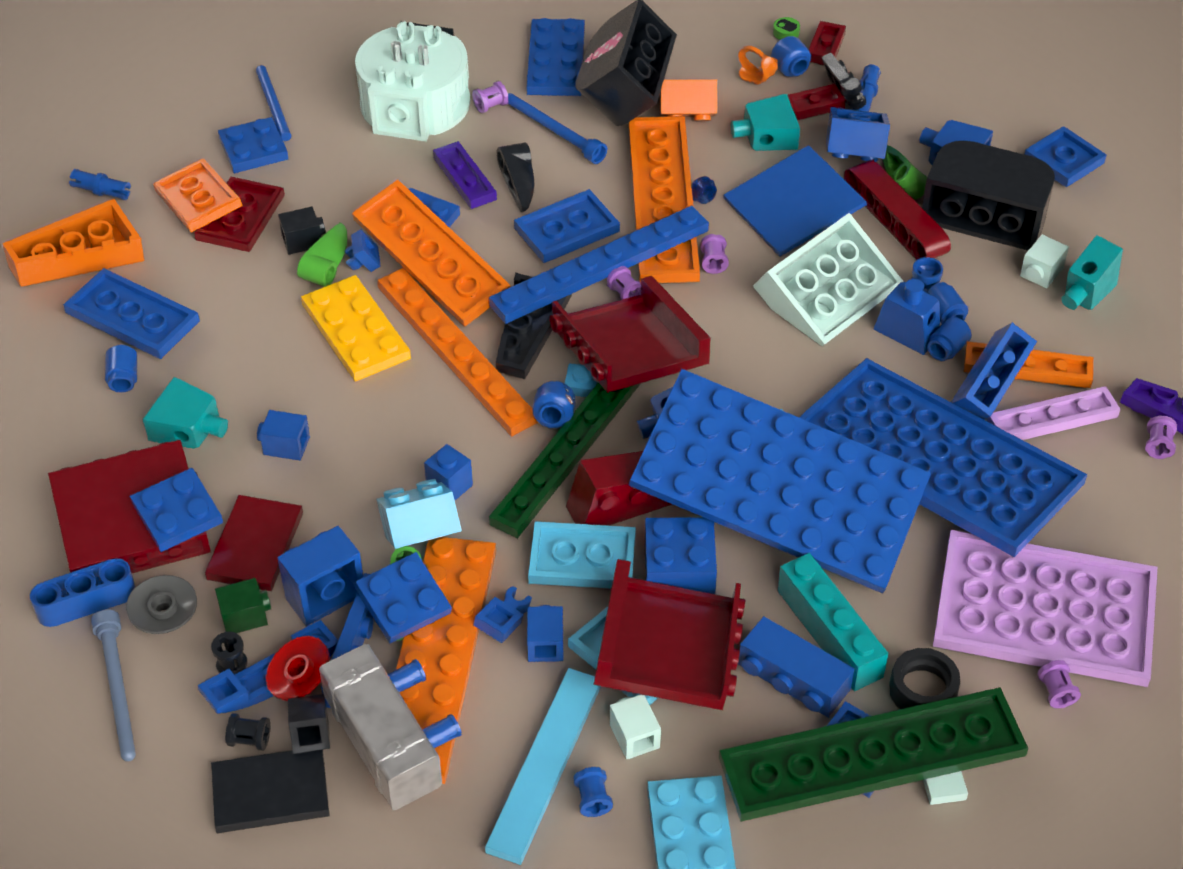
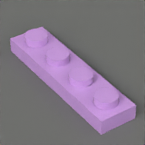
M1104 386L994 412L987 419V422L1021 440H1026L1118 418L1120 407L1108 388Z

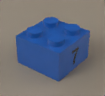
M831 107L826 135L827 152H831L832 156L837 158H849V155L861 156L860 159L864 161L874 160L877 162L878 158L885 159L890 129L887 114Z
M704 517L645 518L646 581L715 594L717 564L714 522Z
M339 525L319 533L315 538L298 547L291 548L277 557L285 598L306 627L354 601L357 593L355 581L363 577L361 556L358 549Z

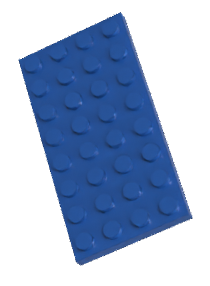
M868 358L861 362L799 417L930 472L931 475L919 504L1013 557L1085 484L1087 478L1086 473Z
M681 369L633 472L629 486L799 558L810 553L821 568L883 594L931 473Z

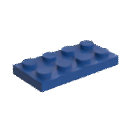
M573 18L532 19L527 95L582 96L576 89L575 84L583 62L585 20Z
M105 268L63 304L66 314L159 359H162L200 322L198 312Z

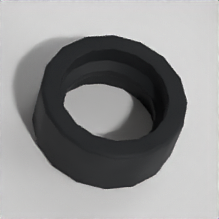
M915 648L906 651L896 659L892 668L889 682L890 696L899 709L957 697L961 684L960 671L954 661L940 651L931 648ZM914 671H928L941 678L946 685V689L939 695L922 696L911 691L905 685L903 679L906 674Z

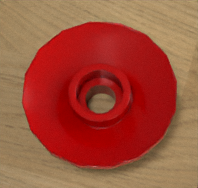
M309 635L297 637L284 644L275 653L268 665L266 673L268 690L274 697L284 701H288L290 698L304 697L311 693L321 683L320 666L330 660L327 646L319 638Z

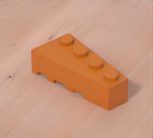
M115 199L2 243L8 267L21 287L99 271L103 268L109 269L145 261L141 237Z

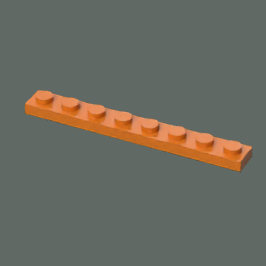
M404 268L378 279L379 290L511 437L538 423L533 415L531 406Z

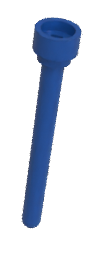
M508 94L509 105L580 148L584 158L593 164H599L606 157L608 148L603 142L598 139H585L514 94Z

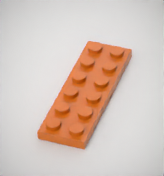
M398 179L352 213L354 220L464 327L490 308V296L511 287L500 274Z

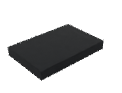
M293 750L211 762L214 822L217 834L330 816L323 750L293 754Z

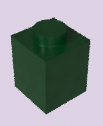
M256 578L215 588L226 632L240 633L268 625L265 611L272 610L267 590H259Z

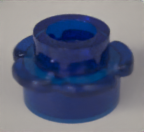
M708 176L697 178L691 184L693 201L707 204L716 196L717 188L714 181Z

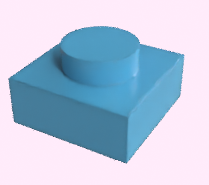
M569 363L565 384L573 390L575 396L587 397L598 382L594 381L590 371L584 365Z

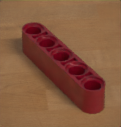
M868 160L844 171V180L866 200L867 205L865 207L916 260L923 257L935 259L950 252L951 242L947 233L877 162Z

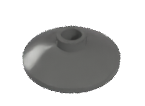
M173 575L155 576L143 581L134 588L128 597L126 611L130 622L137 629L150 634L169 633L179 629L192 618L197 608V596L192 585L183 578Z

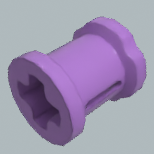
M496 81L493 83V86L483 90L478 88L473 90V101L480 113H485L488 111V108L499 104L501 106L508 104V93L501 81Z
M709 234L701 240L700 249L704 253L702 267L711 274L721 273L729 266L728 257L725 255L727 242L722 235Z
M620 266L610 272L607 277V286L611 290L617 291L620 294L621 300L641 295V282L635 281L631 277V271L626 266Z
M1155 416L1151 418L1147 423V431L1150 437L1146 442L1145 450L1149 456L1156 459L1173 456L1176 450V445L1173 442V436L1177 431L1176 421L1168 416Z
M1064 660L1051 661L1043 665L1037 673L1039 679L1045 683L1050 694L1048 701L1053 708L1068 707L1076 703L1081 696L1078 687L1072 684L1068 675L1070 668Z

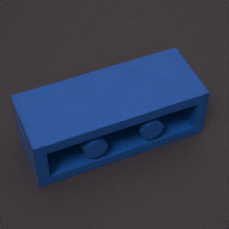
M1013 322L995 331L951 403L982 419L991 417L1037 341Z
M765 616L762 617L740 644L738 665L743 667L748 674L762 678L772 684L777 691L789 694L801 701L809 710L819 712L828 718L852 688L855 668Z

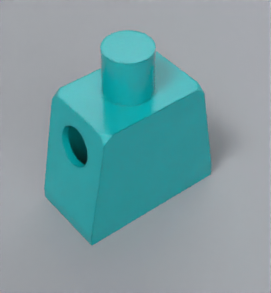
M787 94L747 103L744 110V119L731 121L732 137L747 136L752 149L755 151L798 150L800 126Z
M1096 235L1068 271L1066 291L1061 297L1064 306L1075 310L1080 305L1088 310H1092L1106 297L1118 283L1123 248Z
M173 377L143 418L148 441L164 443L181 440L183 447L192 449L200 447L208 434L222 438L228 429V420L219 417L216 399L213 395L176 377Z

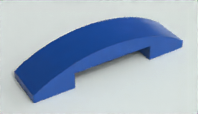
M321 619L291 635V640L308 635L319 638L327 646L329 656L334 653L338 643V639ZM275 653L235 675L230 669H227L199 684L198 690L217 714L237 711L273 697V694L267 688L266 673Z

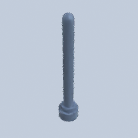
M102 610L91 617L93 634L102 641L121 758L129 762L135 758L136 751L116 641L121 630L120 616L114 610Z

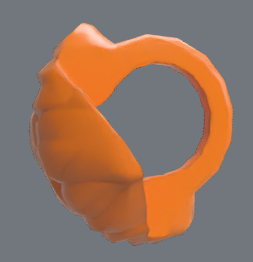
M744 46L738 53V58L742 65L739 70V76L745 81L759 85L773 76L778 69V60L776 58L765 55L754 46ZM751 51L761 57V66L758 69L747 59L746 52Z

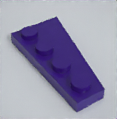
M1136 378L1123 392L1120 400L1121 404L1149 418L1168 416L1176 421L1177 431L1183 434V398L1178 397L1177 391Z

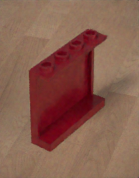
M653 276L641 278V295L568 314L557 301L552 302L553 315H550V325L553 332L558 333L563 339L565 346L574 352L580 364L590 371L594 381L599 382L607 393L679 373L681 369L689 370L707 365L710 362L711 337Z
M181 440L164 442L157 446L133 450L125 454L106 459H97L90 463L65 467L48 473L70 573L116 558L126 561L130 566L131 572L136 573L211 553L206 531L160 552L131 502V495L189 469Z
M617 559L593 685L723 711L726 697L734 696L737 676L731 675V670L736 671L740 655V649H735L734 644L739 645L743 624L737 623V619L742 620L746 599L740 598L741 584L736 583L733 596L730 598L630 578L628 576L631 562Z

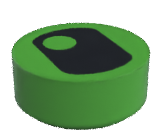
M782 17L774 22L773 35L777 39L781 40L787 36L798 38L800 23L796 19Z

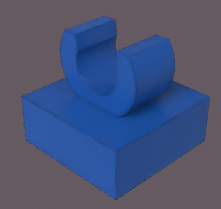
M361 229L351 234L352 245L345 250V253L350 257L346 264L353 270H357L364 265L370 272L381 267L378 245Z

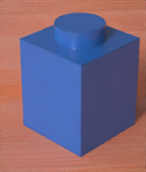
M269 410L265 421L260 422L257 430V440L261 441L263 455L301 461L310 439L307 415Z
M448 444L444 445L424 462L426 480L436 479L437 483L442 482L453 492L454 500H457L473 486L471 460Z
M541 605L538 607H527L528 662L564 661L563 606Z

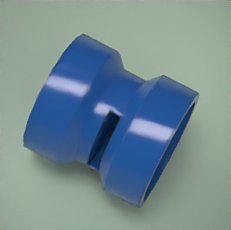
M930 257L917 259L913 264V277L911 279L921 280L924 283V292L927 293L933 285L940 283L943 265L938 260Z

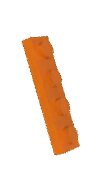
M967 341L963 372L969 373L987 344ZM1032 349L1014 379L1091 389L1094 357Z

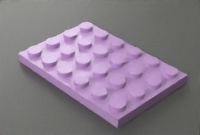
M950 530L932 647L1042 667L1051 661L1064 660L1070 668V673L1148 687L1151 680L1158 567L1027 544L1013 557L972 533Z

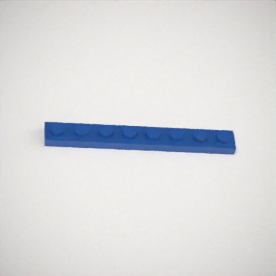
M693 206L687 207L489 297V306L507 324L551 304L553 301H557L607 278L615 268L620 266L629 268L708 232L709 222Z

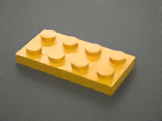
M356 275L301 296L303 307L355 382L411 359L410 349Z

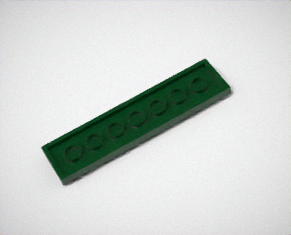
M999 687L719 750V760L740 822L1025 757L1029 748L1003 691Z

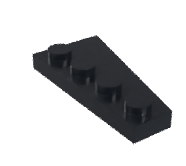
M515 272L514 286L532 277ZM572 294L557 300L563 309H565ZM552 303L505 324L496 358V369L498 372L526 379L552 332L550 325V315H553Z

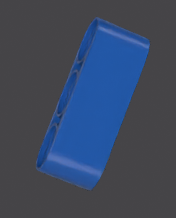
M116 558L41 582L31 590L30 600L39 623L43 626L54 627L126 603L136 586L129 564L123 559Z

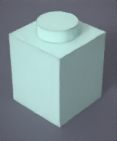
M1042 234L1025 254L1020 276L1044 288H1048L1063 270L1069 246Z
M645 695L624 697L610 705V727L626 760L660 748L661 727Z

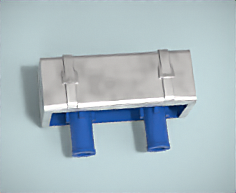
M364 644L320 666L319 671L325 699L332 709V714L344 728L374 778L380 794L384 795L392 810H397L438 789L442 785L440 757L434 748L462 736V732L452 714L422 729L403 700L400 692L426 681L425 672L419 661L415 659L411 663L387 674L369 644Z

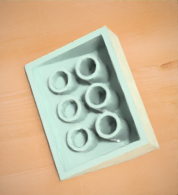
M848 213L767 271L753 287L771 310L820 346H823L886 299L898 284L904 281L852 215Z

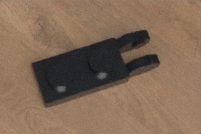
M832 53L822 56L830 82L837 86L846 103L855 110L864 107L867 102L863 93L860 92L862 86L859 80L854 78L851 71L847 72L844 62L842 60L837 61Z

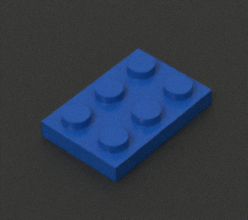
M588 189L515 219L514 229L540 260L546 263L620 232V222L595 194Z

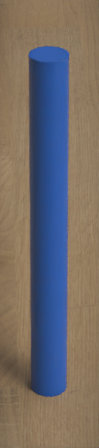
M260 65L256 68L259 82L279 134L283 141H288L291 139L290 130L265 66Z

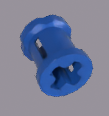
M600 767L585 768L577 772L573 777L574 785L579 788L582 800L579 804L580 813L586 817H598L608 813L613 808L612 798L607 795L605 781L607 780L606 771Z

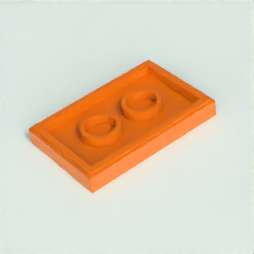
M204 158L153 183L158 195L190 232L243 206L237 194Z

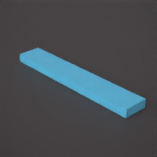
M568 668L485 846L486 854L518 865L522 864L601 686L593 685L595 676Z

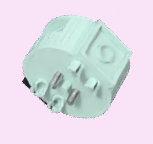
M400 21L397 28L391 27L374 34L359 48L356 54L355 66L360 94V108L364 119L372 126L373 134L427 142L429 135H437L453 128L467 114L470 106L467 51L461 40L454 36L453 28Z

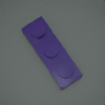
M459 141L433 150L434 160L470 209L497 200V191Z

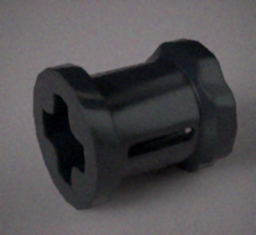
M224 632L217 635L211 643V650L214 657L217 658L216 669L220 674L230 669L235 675L246 669L248 660L245 653H243L244 643L241 636L234 632ZM222 643H224L225 645L224 651L222 649ZM235 659L237 660V664H238L237 667H235V663H234V660H235Z
M232 713L226 727L225 740L227 746L234 747L236 744L256 746L257 750L264 751L270 737V719L267 717H262L261 720L240 718L239 714Z

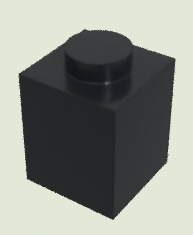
M313 206L278 214L281 236L288 255L309 250L321 238V235L326 233L322 217H316Z
M324 694L288 699V724L293 754L330 749L329 720Z

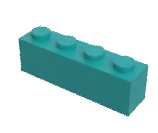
M808 553L781 565L777 591L822 650L855 668L852 690L855 692L884 678L888 659L887 650L814 557Z

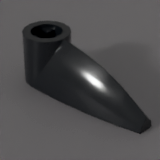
M526 142L498 147L497 161L519 210L524 212L530 206L535 186L530 148Z

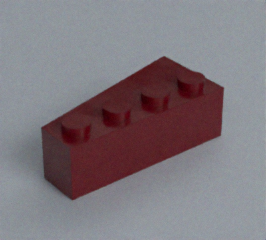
M643 451L580 460L566 508L575 524L610 526L673 504L629 486L630 479Z

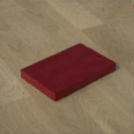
M230 176L227 185L237 194L243 206L197 229L194 232L196 241L250 252L285 196L284 188Z
M238 495L205 571L206 579L234 584L256 578L260 590L272 592L280 573L277 557L284 554L290 548L303 515L302 505Z

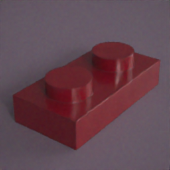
M820 21L808 49L811 53L810 62L824 65L822 56L832 53L835 58L837 57L846 33L845 25Z
M835 84L787 95L797 120L830 113L831 107L845 109L846 104L845 98Z

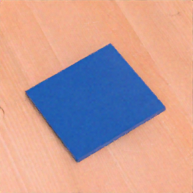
M809 145L723 195L730 206L779 257L823 232L848 213L853 214L867 205L866 200Z

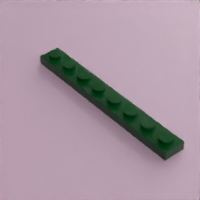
M598 382L575 410L571 420L562 426L491 513L489 525L518 539L640 384L607 393Z

